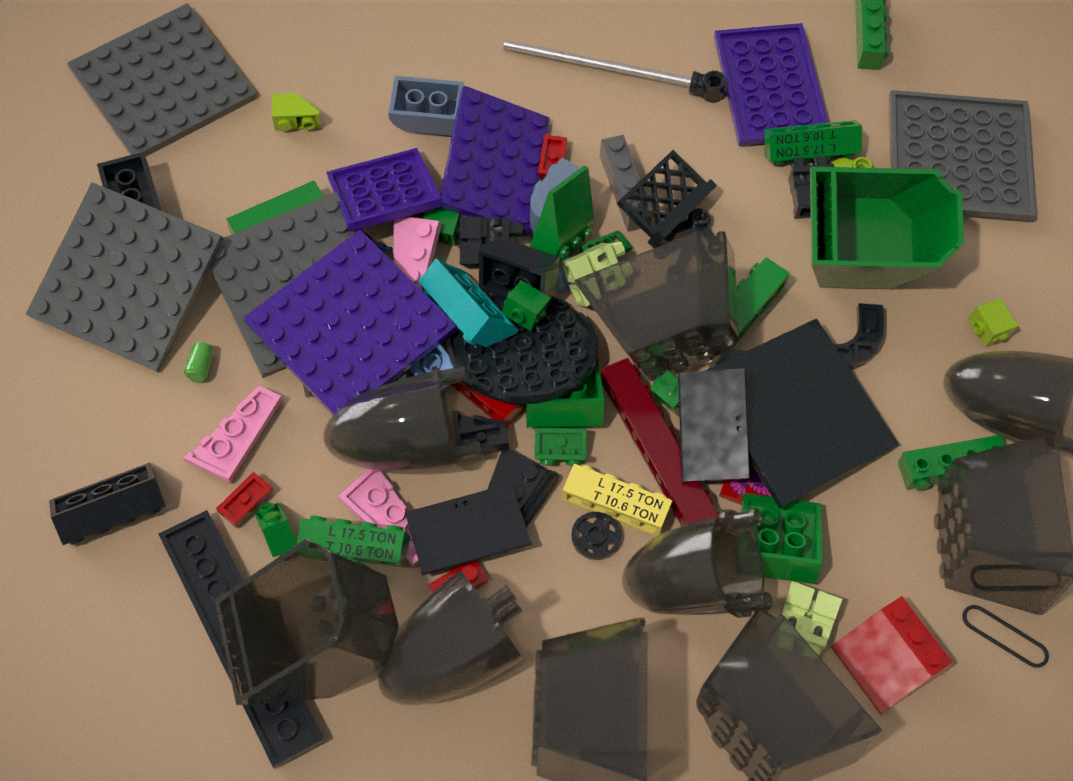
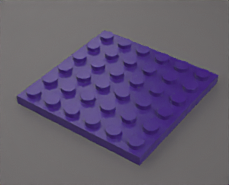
M361 230L357 231L243 317L244 322L339 423L348 418L457 331V325Z

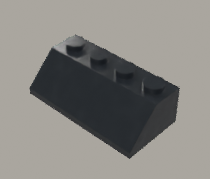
M150 462L49 500L50 516L62 545L80 543L89 535L106 533L110 530V527L118 524H130L136 520V517L144 514H156L161 511V508L166 506Z

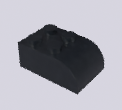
M144 152L97 164L103 187L162 211Z
M510 240L491 241L480 248L479 287L483 291L507 298L509 291H512L522 280L551 297L548 307L557 297L558 256Z

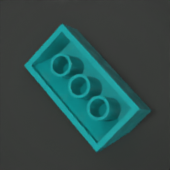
M435 259L418 281L425 289L423 292L430 299L438 303L437 306L457 325V329L464 333L462 337L471 345L479 344L488 347L515 335L519 331L508 317L501 314L502 311L469 274L457 267Z

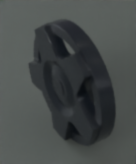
M589 512L579 517L574 523L571 533V540L575 550L582 556L592 560H603L611 556L617 550L621 539V531L617 522L611 516L602 512ZM590 518H597L594 523L586 521ZM608 522L613 526L615 532L608 530ZM576 530L582 535L578 540H576ZM607 545H613L610 550H606ZM590 549L593 551V553H589L586 550Z

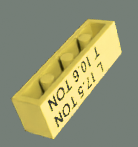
M574 464L562 490V501L591 512L608 514L619 523L659 537L672 503V500L661 493H651L643 490L637 484H627L619 481L617 477L611 474L603 475L595 472L593 468L587 465L579 466Z

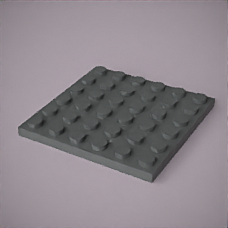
M188 3L67 62L72 74L130 155L144 152L145 156H148L257 99L254 89Z
M897 90L890 91L891 168L937 169L942 174L941 177L953 189H958L963 194V216L1034 221L1036 208L1028 101Z
M91 182L26 315L159 373L224 238L214 232Z
M337 192L225 237L210 266L215 281L262 378L282 370L286 366L244 322L243 317L356 233V230L349 232L338 202L341 200Z

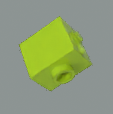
M1001 298L977 306L968 318L974 333L978 335L985 347L1005 341L1018 328V324Z

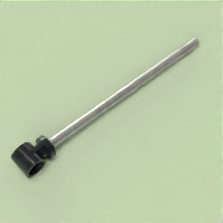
M506 40L503 44V49L689 86V94L702 95L703 99L710 103L722 100L725 92L726 77L719 71L712 70L706 74L693 71L691 78Z

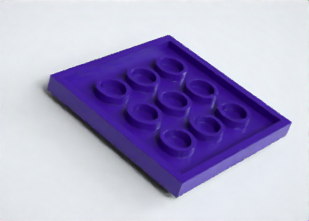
M417 148L326 172L333 193L337 192L341 200L338 202L349 232L362 230L365 227L376 224H384L394 219L409 217L416 213L431 211L443 206L441 203L442 197Z

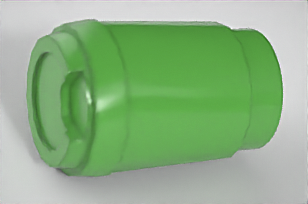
M196 342L190 350L184 367V375L191 379L192 382L201 383L207 379L213 358V347L204 342Z

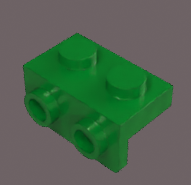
M535 428L534 459H540V464L555 465V460H566V465H581V460H587V429Z

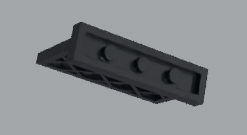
M672 150L616 204L650 237L647 243L655 248L710 194L717 184L712 179L706 182ZM670 159L678 165V170L669 169L668 161ZM655 173L663 174L665 176V183L656 182ZM670 176H678L680 178V185L671 184ZM685 178H691L697 186H686ZM642 186L651 187L652 196L643 195ZM657 188L666 189L667 198L658 197ZM672 190L681 191L682 200L673 199ZM628 199L637 200L638 209H633L626 201ZM643 201L653 202L654 211L644 210ZM659 203L668 204L669 213L660 212ZM645 216L655 217L656 226L654 228L646 222Z

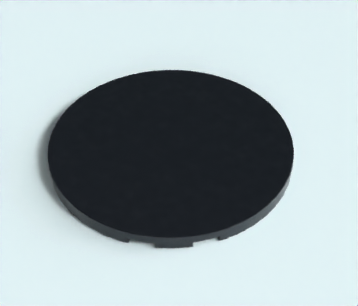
M494 294L488 295L502 311L506 298ZM556 297L546 309L545 317L541 318L531 331L509 319L519 331L515 335L484 347L479 344L471 345L462 337L464 333L457 329L455 333L447 338L446 351L454 368V373L472 390L497 401L515 404H534L565 396L587 380L597 360V336L590 321L582 312L578 313L570 307L571 304Z

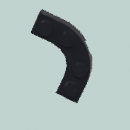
M858 303L856 335L846 343L834 344L850 369L864 364L877 351L884 332L883 305Z

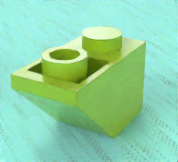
M272 94V119L275 131L321 128L319 110L298 94Z

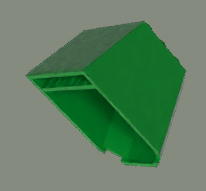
M810 167L811 265L819 287L893 289L939 269L964 244L963 194L958 189H953L941 177L942 174L937 169Z

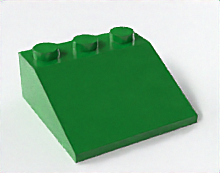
M582 166L548 192L530 247L558 256L559 260H564L571 250L575 251L583 240L587 241L593 232L591 226L594 221L589 168L587 166Z
M598 358L590 376L574 391L551 401L525 404L526 428H591L603 426L604 395Z
M743 493L736 574L817 584L822 568V504L796 500L779 509L772 497Z

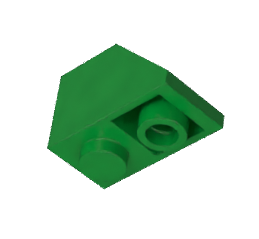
M278 502L275 504H264L259 510L254 512L272 557L296 548V541L291 527Z

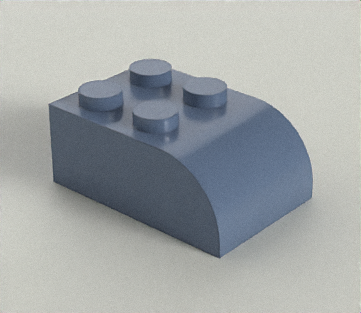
M395 76L388 113L390 121L399 129L408 132L452 136L460 92L464 82Z
M561 158L557 164H552L544 180H539L534 187L530 203V234L532 238L548 192L580 169V167L564 158Z

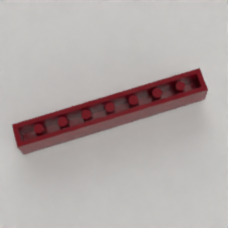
M627 357L601 368V381L606 393L663 495L672 500L670 508L693 549L721 538L725 529V520L720 512L715 511L712 505V497L707 490H703L700 484L701 481L682 483L681 448L676 442L675 432L671 426L666 425L661 407L654 404L652 392L649 386L644 385L641 381L638 367L635 364L632 365Z

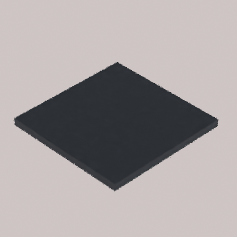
M817 318L705 370L745 368L749 461L779 509L899 445Z

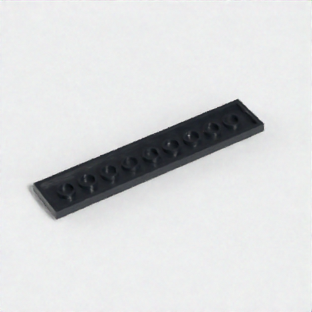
M206 510L158 533L273 769L324 743V738L208 511Z

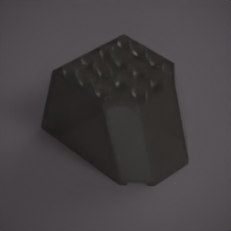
M719 231L716 236H703L702 232H694L575 279L577 287L648 382H654L667 370L671 373L685 372L690 369V366L697 363H709L714 357L720 355L739 339L735 253L725 231Z
M1040 436L954 458L950 466L945 469L942 479L938 481L939 498L937 514L934 516V527L939 531L937 552L941 554L942 559L939 574L940 578L944 579L946 589L1036 615H1044L1073 583V544L1059 450L1056 446L1048 444L1049 439L1047 436Z
M307 539L215 600L236 705L331 698L387 665L399 629L386 575L360 561Z
M760 605L706 679L697 697V709L704 717L712 733L711 737L714 743L720 749L724 748L731 756L729 759L732 765L738 771L742 770L749 778L748 781H810L856 763L883 730L789 620L781 614L775 617L767 613L769 612L768 608Z
M638 617L542 640V649L536 650L531 766H536L537 776L552 781H647L648 635L647 632L643 631L646 623L645 617Z

